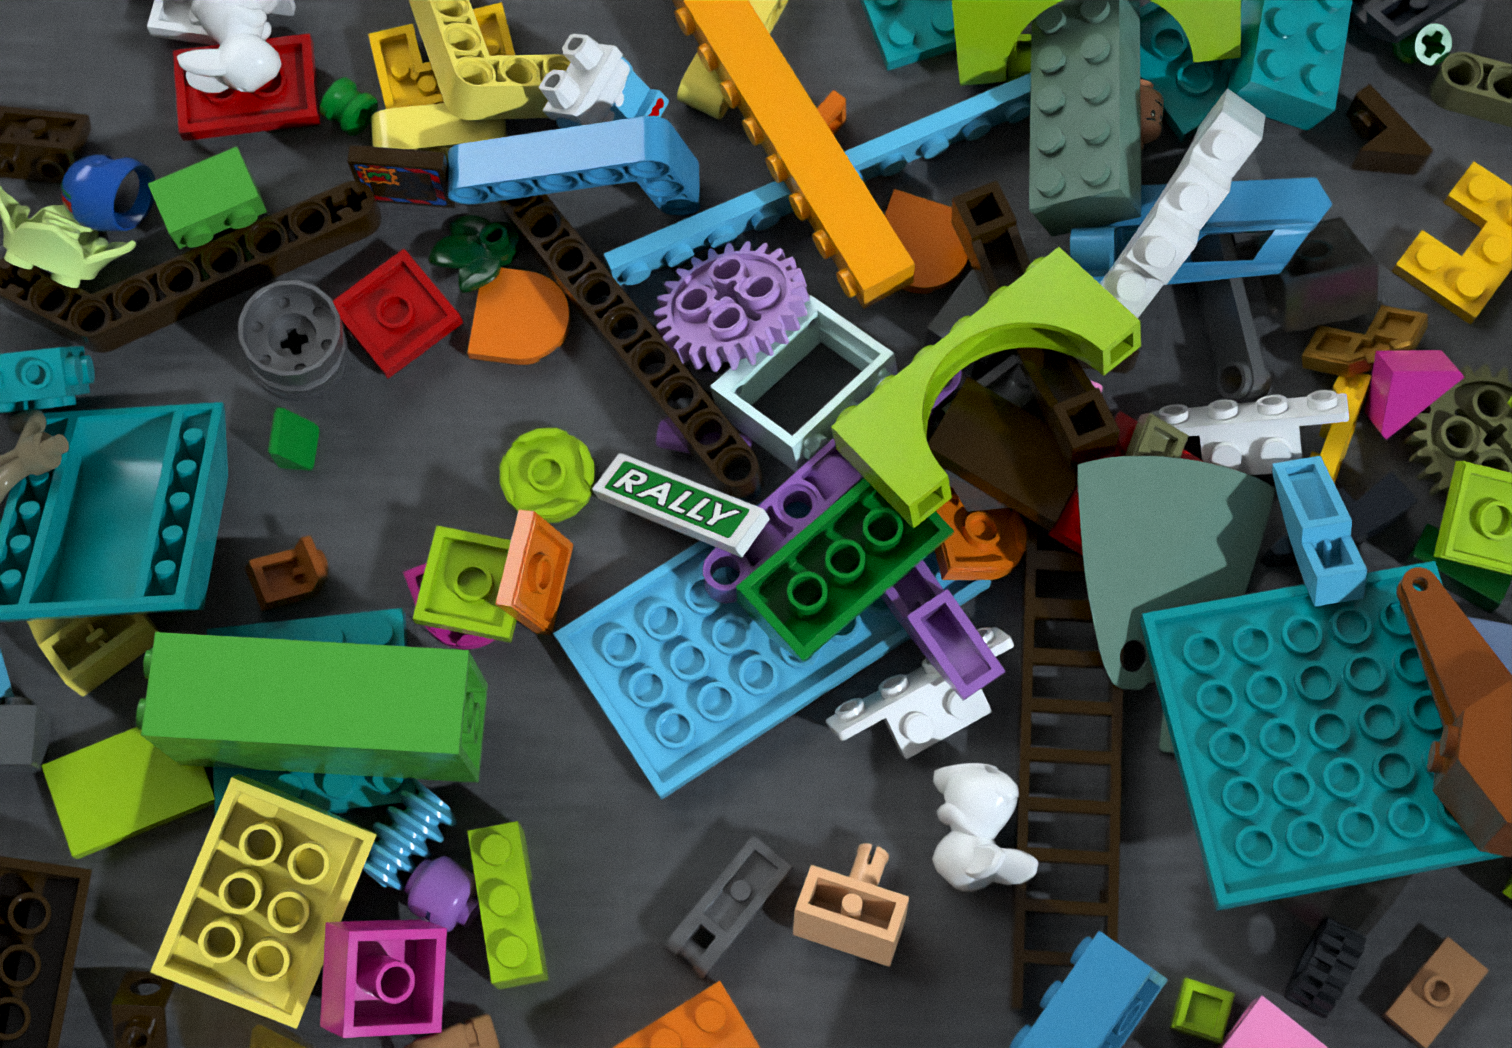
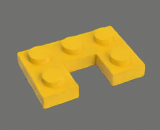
M502 2L473 9L489 55H515ZM413 23L368 34L386 109L444 103L431 63H423Z
M1473 161L1443 202L1482 228L1462 256L1421 230L1391 271L1470 325L1512 270V186L1475 161Z

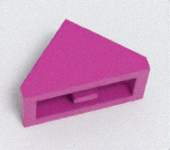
M1442 350L1376 351L1365 414L1387 440L1461 381L1464 376Z

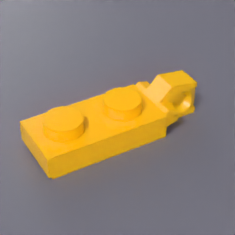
M1361 373L1352 377L1338 376L1332 391L1337 394H1347L1349 421L1322 424L1319 437L1326 440L1321 454L1312 451L1310 457L1321 456L1334 484L1370 386L1371 375Z

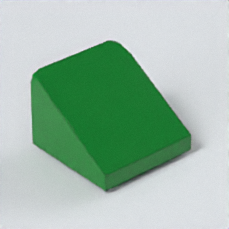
M277 407L274 410L268 453L279 468L310 471L314 468L320 433L318 425L285 408Z

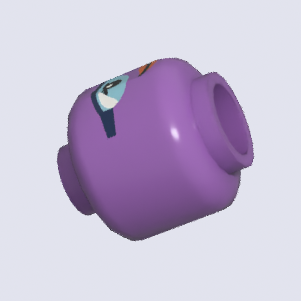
M441 856L434 861L425 859L414 870L405 886V893L409 895L408 908L411 913L424 921L447 928V932L457 928L460 924L467 928L480 913L474 874L449 857Z

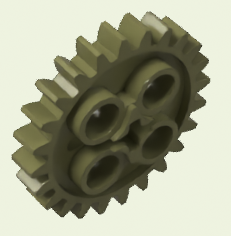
M1483 364L1475 373H1473L1469 365L1464 366L1459 370L1464 378L1407 423L1418 431L1408 436L1405 442L1419 447V451L1409 458V462L1423 463L1425 467L1416 477L1418 481L1432 478L1435 482L1429 493L1431 497L1442 491L1448 494L1456 461H1466L1512 473V408L1507 404L1512 396V383L1508 381L1507 368L1503 367L1492 377L1488 364ZM1477 402L1487 407L1490 417L1480 411ZM1446 432L1455 436L1458 440L1459 448L1449 443ZM1483 439H1486L1488 445L1483 442Z

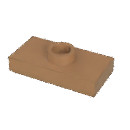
M1447 936L1437 945L1381 1016L1417 1047L1428 1048L1489 970Z

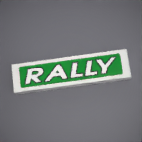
M622 453L618 454L592 488L598 499L741 558L770 520L763 508Z

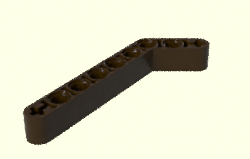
M355 180L344 182L258 220L247 227L233 231L93 294L80 288H71L57 283L50 278V273L34 265L32 269H24L10 264L2 258L0 259V300L12 312L80 346H84V348L92 352L106 353L372 235L381 225V211L373 191L367 184L355 182ZM360 206L362 210L354 213L352 209ZM338 215L340 221L335 223L332 217ZM312 224H324L321 230L316 233H305L306 229ZM269 243H280L275 251L261 253L263 248ZM226 262H237L235 267L229 272H218L220 267ZM183 281H193L190 288L186 291L175 292L177 286ZM24 284L30 289L29 294L21 288ZM65 299L60 308L48 311L49 306L53 302ZM149 300L144 309L131 312L137 302ZM99 319H105L101 328L92 332L88 331L91 323Z

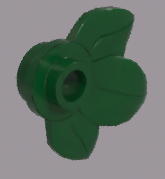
M463 216L449 223L451 235L442 238L434 245L428 257V262L433 266L459 268L458 283L461 293L471 292L496 279L500 273L501 266L511 263L517 257L521 242L520 235L510 223L501 221L490 223L482 216Z

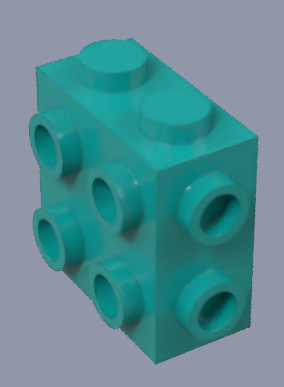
M84 346L0 354V413L29 409L28 400H33L34 410L76 405L75 395L90 393L89 384L94 383L95 379L93 361L90 355H85Z

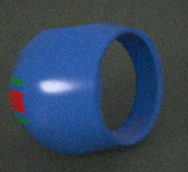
M109 155L87 156L71 164L66 171L61 184L62 201L69 215L84 227L96 231L131 230L145 219L152 207L154 198L148 183L155 181V175L150 167L134 158L124 157L113 160ZM134 170L139 179L137 198L127 212H115L114 201L117 190L122 180Z

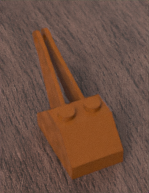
M1412 568L1404 574L1399 582L1396 594L1408 622L1444 728L1439 742H1432L1428 755L1427 771L1435 773L1432 791L1479 851L1512 857V674L1449 595L1438 578L1426 568ZM1413 586L1420 588L1421 591L1416 590Z

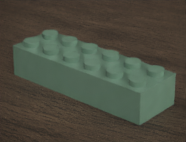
M1063 0L1049 7L1032 20L1029 210L1052 237L1071 233L1072 228L1098 227L1141 217L1140 0Z

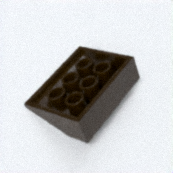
M0 856V1048H58L92 869Z

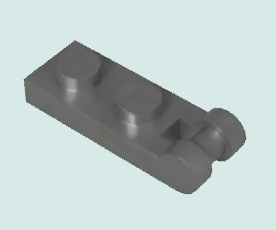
M753 835L670 936L663 948L674 957L681 955L693 965L691 971L704 980L793 870V867ZM700 927H703L715 937L707 949H704L692 939Z

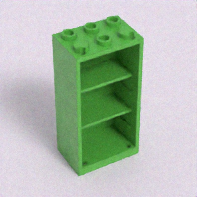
M155 632L153 648L145 652L143 671L145 678L149 680L146 699L142 698L138 703L136 713L137 728L142 730V737L179 765L479 783L488 684L469 650Z

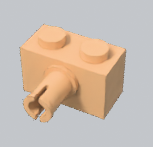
M860 844L849 877L811 865L795 907L793 935L890 967L905 924L909 896L878 887L885 864L889 860V854L877 846L872 862L868 864L871 858L869 854L872 844Z

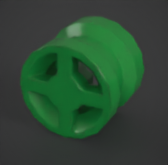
M343 77L334 82L327 90L320 103L319 111L327 120L338 121L342 131L346 134L356 136L370 124L371 116L377 111L378 100L370 93L359 92L355 82L347 77Z

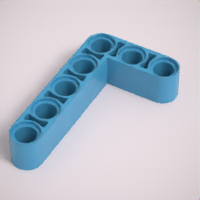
M641 116L454 145L448 151V197L460 204H481L636 181L663 213L679 216L692 214L700 209L699 161L667 119L657 116Z

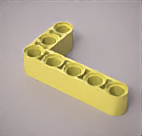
M408 0L445 106L449 112L464 120L549 118L542 111L548 100L539 86L546 74L553 69L567 70L571 62L564 55L490 56L469 0Z

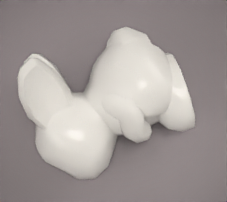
M193 0L191 7L193 15L200 20L204 30L220 44V47L218 49L191 50L177 56L179 66L187 71L185 76L188 84L194 89L205 93H221L229 88L250 93L274 79L282 63L279 53L266 42V39L271 34V25L266 20L267 14L272 13L277 8L279 0Z
M982 763L957 764L935 770L933 783L938 791L944 794L946 801L936 811L939 821L949 825L951 828V832L943 837L935 849L932 860L936 871L949 884L962 892H974L987 887L992 882L1006 885L1022 884L1034 877L1038 867V861L1034 856L1019 849L1000 848L994 840L1016 808L1019 789L1013 779L999 771L996 766Z

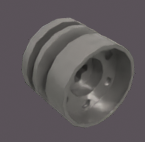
M299 280L277 281L259 289L245 303L238 320L239 342L258 384L272 396L288 401L312 400L329 392L342 378L348 363L347 339L340 315L332 299L317 286ZM301 343L302 353L293 355L292 346Z

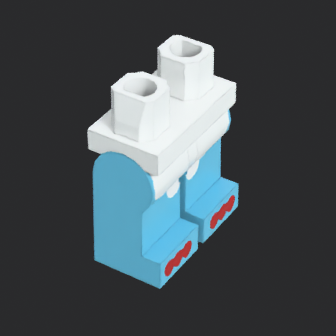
M582 34L569 35L562 47L563 55L571 62L567 70L553 69L546 74L539 86L548 100L542 111L550 119L556 120L560 129L641 116L661 117L669 103L667 97L660 90L650 89L636 75L631 64L622 57L623 54L616 46L598 44L588 35Z

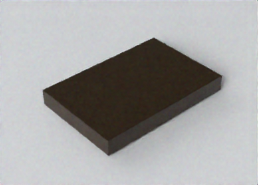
M969 377L966 378L928 442V446L940 466L1049 531L1057 522L1078 483V467L1069 470L1048 424Z

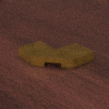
M1381 305L1366 334L1318 326L1302 354V368L1344 377H1352L1373 370L1376 351L1416 350L1428 327V314Z

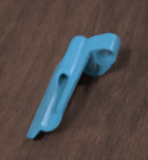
M1316 177L1232 181L1229 194L1199 231L1198 241L1206 235L1273 232L1253 260L1192 262L1190 254L1167 285L1280 274L1308 234L1316 228L1333 204ZM1167 184L1141 185V217L1098 227L1072 228L1070 235V257L1100 284L1134 236Z

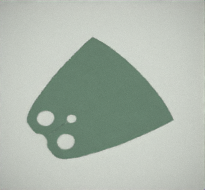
M1119 456L1093 460L1077 465L1080 528L1087 593L1101 659L1108 677L1115 686L1122 689L1140 690L1148 683L1156 682L1141 628L1140 618L1142 613L1245 595L1270 514L1275 487L1241 471L1183 458ZM1131 640L1140 641L1146 650L1145 663L1135 672L1126 671L1120 662L1121 649Z

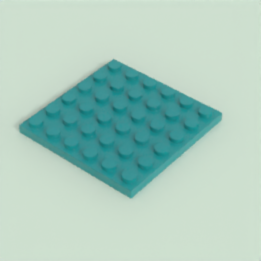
M1435 561L1367 573L1364 599L1314 607L1306 585L1303 584L1142 613L1140 618L1141 628L1216 911L1506 857L1482 852L1476 848L1432 791L1435 773L1427 771L1431 744L1433 741L1439 742L1444 728L1408 622L1397 598L1396 589L1404 574L1415 567L1430 570L1442 584ZM1413 586L1416 590L1421 591L1420 588Z

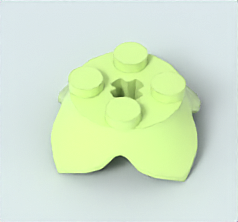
M0 186V218L4 232L3 246L7 249L4 259L10 264L24 269H32L33 265L52 272L50 278L57 283L71 288H78L81 280L95 279L97 273L109 262L135 248L136 242L133 240L130 242H112L108 244L104 237H99L98 231L84 227L76 222L66 211L64 205L44 207L31 219H28L29 207L20 206Z

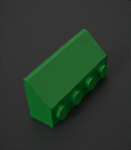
M864 478L736 586L737 602L770 639L804 663L952 536L954 530L936 511L913 529Z

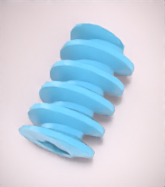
M412 778V781L419 792L418 795L404 790L399 794L406 809L401 810L392 806L386 809V813L393 823L392 826L375 822L373 825V829L380 840L378 842L374 841L363 871L384 888L389 886L402 891L405 885L398 874L399 871L402 870L411 874L417 868L411 858L414 854L427 859L432 855L425 840L428 838L440 843L445 840L438 824L443 823L453 827L458 824L451 812V808L415 778Z

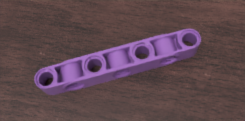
M961 370L949 381L950 385L943 388L938 395L930 413L927 430L937 419L941 408L956 397L962 375ZM834 438L758 506L765 510L770 520L742 558L717 547L704 560L703 576L705 589L712 599L725 604L737 601L736 586L864 479L838 452ZM793 502H802L811 511L807 516L796 519L787 515L784 510ZM722 567H731L739 573L737 580L728 585L717 583L712 576L716 570Z

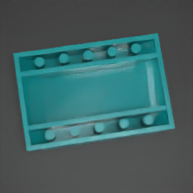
M224 403L43 413L47 421L44 432L51 436L62 434L69 443V450L62 454L61 463L57 468L39 476L30 474L20 480L9 492L0 523V622L203 610L228 482Z

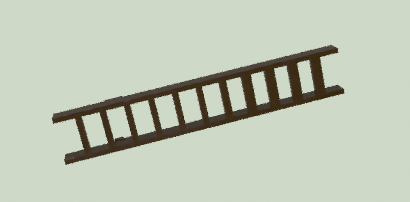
M1025 517L1026 550L1023 557L1016 784L1019 789V797H1017L1015 808L1014 849L1022 850L1034 856L1038 863L1104 867L1103 890H1099V903L1026 898V881L1022 884L1012 885L1008 1012L1019 1013L1022 1010L1024 965L1072 968L1075 966L1070 962L1073 953L1024 950L1025 913L1103 918V933L1118 943L1123 689L1115 686L1109 678L1108 702L1032 698L1033 665L1103 670L1105 668L1100 652L1034 648V620L1093 623L1089 600L1035 597L1036 572L1085 575L1083 556L1077 552L1037 550V526L1040 525ZM1124 646L1121 649L1120 662L1122 664V667L1124 659ZM1032 713L1108 717L1107 751L1031 747ZM1030 762L1107 766L1106 801L1029 797ZM1028 812L1106 816L1105 852L1027 847Z

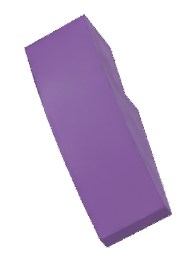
M923 560L880 596L925 657L963 701L1006 672L948 589L944 591Z

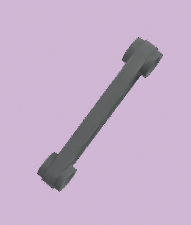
M1231 234L1206 235L1201 238L1191 253L1192 262L1238 261ZM1242 277L1195 282L1218 372L1216 384L1219 393L1224 398L1239 403L1256 402L1258 399L1267 396L1271 387V375L1263 363Z

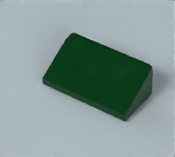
M1427 523L1403 565L1408 566L1435 561L1444 588L1488 613H1493L1502 603L1512 576L1433 557L1439 529Z

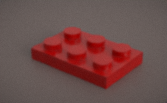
M310 33L267 38L266 42L279 53L282 65L274 79L250 93L236 91L232 88L221 93H205L194 89L188 84L185 76L187 71L179 66L177 56L191 50L218 49L220 44L173 50L178 131L182 140L190 141L321 124L314 44Z

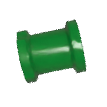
M1429 23L1398 43L1391 44L1393 46V54L1399 61L1407 64L1418 61L1421 64L1432 66L1442 63L1449 56L1452 48V37L1445 26L1438 23Z

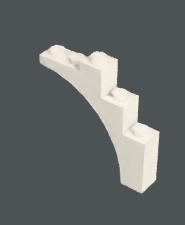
M1228 88L1199 125L1190 147L1172 178L1134 236L1100 282L1110 294L1137 318L1164 284L1167 285L1197 245L1199 231L1229 194L1232 178L1262 140L1266 115Z

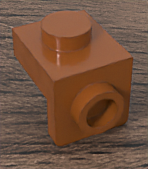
M310 535L301 537L294 549L251 559L244 568L262 611L316 597L328 575L327 559L321 549H316Z

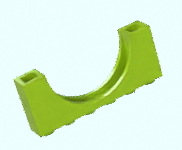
M952 0L960 86L1006 81L1009 55L1021 32L1040 13L1063 0ZM1150 0L1164 8L1179 22L1190 42L1193 63L1241 58V0Z
M1058 247L1048 256L1035 259L1028 266L1024 275L1010 286H1002L990 296L987 304L973 315L960 318L953 325L949 334L935 345H928L922 348L915 355L912 363L897 375H890L884 378L876 386L874 393L860 404L849 406L837 417L836 422L831 426L836 449L914 529L952 498L948 474L939 465L927 443V426L932 407L938 395L951 378L967 365L984 356L1014 348H1043L1059 351L1082 360L1104 376L1141 347L1140 320L1065 251Z

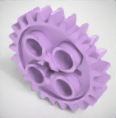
M746 241L740 251H734L732 244L728 243L723 254L718 255L711 248L708 249L707 260L701 261L696 257L691 258L693 265L691 270L678 268L676 273L679 281L665 282L664 285L668 294L657 297L660 309L654 311L658 321L656 327L661 338L673 353L677 354L682 364L691 360L694 368L699 370L709 361L712 371L717 372L723 362H729L733 371L737 369L739 360L746 358L751 365L756 364V353L760 351L769 356L774 355L771 346L774 342L788 344L789 340L785 331L800 330L801 327L797 317L807 315L808 312L804 303L809 301L810 298L801 268H797L793 257L786 259L781 248L771 253L767 243H763L756 251H753L750 241Z

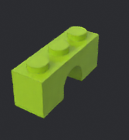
M516 821L469 830L468 838L491 983L497 989H505L549 980L541 930L538 927L530 886L532 875L523 828Z

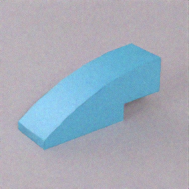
M1321 456L1272 463L1273 478L1286 529L1314 607L1364 599L1367 568L1351 537L1352 519Z

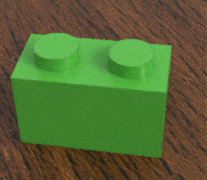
M237 146L148 183L166 228L179 249L185 246L189 248L202 246L211 241L214 234L230 227L233 229L247 227L253 224L259 215L267 212L256 182Z

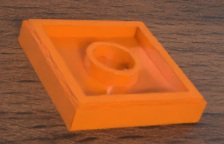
M518 510L495 605L535 634L551 635L573 550V543L535 511Z

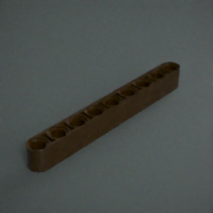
M546 194L530 196L525 202L518 205H513V203L519 198L498 201L507 222L514 226L523 243L553 281L561 288L572 305L722 493L747 503L756 499L763 488V475L752 449ZM546 230H555L548 237H538L542 232ZM571 263H582L573 271L564 270ZM598 296H609V298L600 305L591 304V302ZM626 329L637 330L636 333L628 339L617 338L618 335ZM654 363L665 364L655 374L644 373L645 369ZM688 397L693 399L692 403L686 408H671L673 403L680 398ZM716 432L721 434L720 439L716 443L711 445L699 443L701 438L708 433ZM737 468L750 470L749 475L741 481L727 479L729 474Z

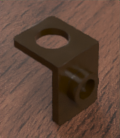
M128 971L125 973L111 1004L115 1048H168L165 1008L176 982L153 974L150 971ZM142 984H155L160 987L158 991L148 995H138L131 992L135 987Z

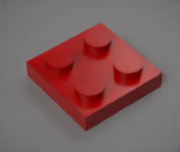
M405 248L333 300L344 327L387 379L463 324L460 314Z

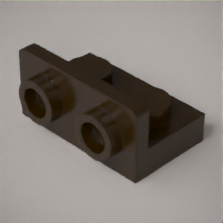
M0 106V178L62 184L66 171L71 164L78 161V157L92 130L89 115Z

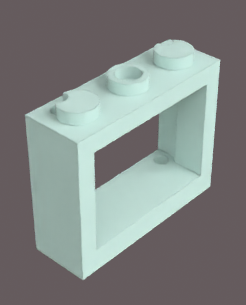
M812 295L809 296L810 300L804 303L808 312L807 315L797 317L801 327L800 330L785 331L789 340L788 344L778 342L771 344L774 352L772 356L766 355L762 351L756 353V364L751 365L746 358L740 359L736 370L732 371L730 368L710 386L714 403L727 420L795 472L834 438L831 426L836 422L837 417L849 406L860 404L874 393L876 386L887 376L898 374L894 352ZM821 342L862 372L792 436L751 405Z

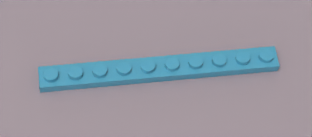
M1031 73L844 152L864 183L881 174L885 177L894 175L904 169L907 163L923 156L926 159L934 158L946 151L951 144L965 138L968 141L976 140L988 133L991 127L1005 121L1015 123L1030 115ZM776 181L604 253L606 269L619 285L638 284L646 280L651 275V272L667 265L670 267L683 265L691 260L695 253L709 247L713 249L725 247L742 233L752 229L760 231L773 226L779 221L780 217L794 212L789 201V195L792 193L784 181L780 183Z

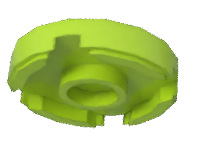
M558 428L534 429L520 435L511 444L512 447L507 451L506 456H503L500 463V486L508 504L517 513L518 510L535 511L548 523H558L575 516L589 502L593 492L592 488L595 486V464L587 446L579 439L569 435L567 431Z

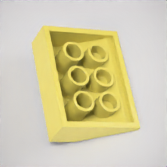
M237 774L231 777L150 972L297 1029L323 967L326 922L342 921L377 834L286 792L243 775Z

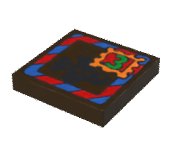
M359 145L349 146L347 162L355 182L367 184L373 191L377 202L455 208L456 202L448 197V163L443 152Z

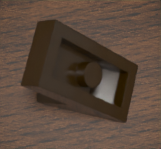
M1368 84L1355 95L1346 116L1349 118L1355 132L1363 138H1368L1370 142L1359 150L1351 165L1352 170L1416 175L1422 171L1434 151L1428 143L1371 84Z

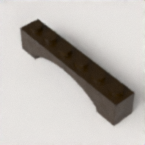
M997 180L952 197L951 223L989 300L990 296L1002 286H1010L1024 275L1026 269L1031 264L1016 225L1017 220ZM1012 349L1069 470L1078 467V464L1093 461L1115 452L1120 430L1099 387L1095 388L1077 359L1071 355L1050 349Z

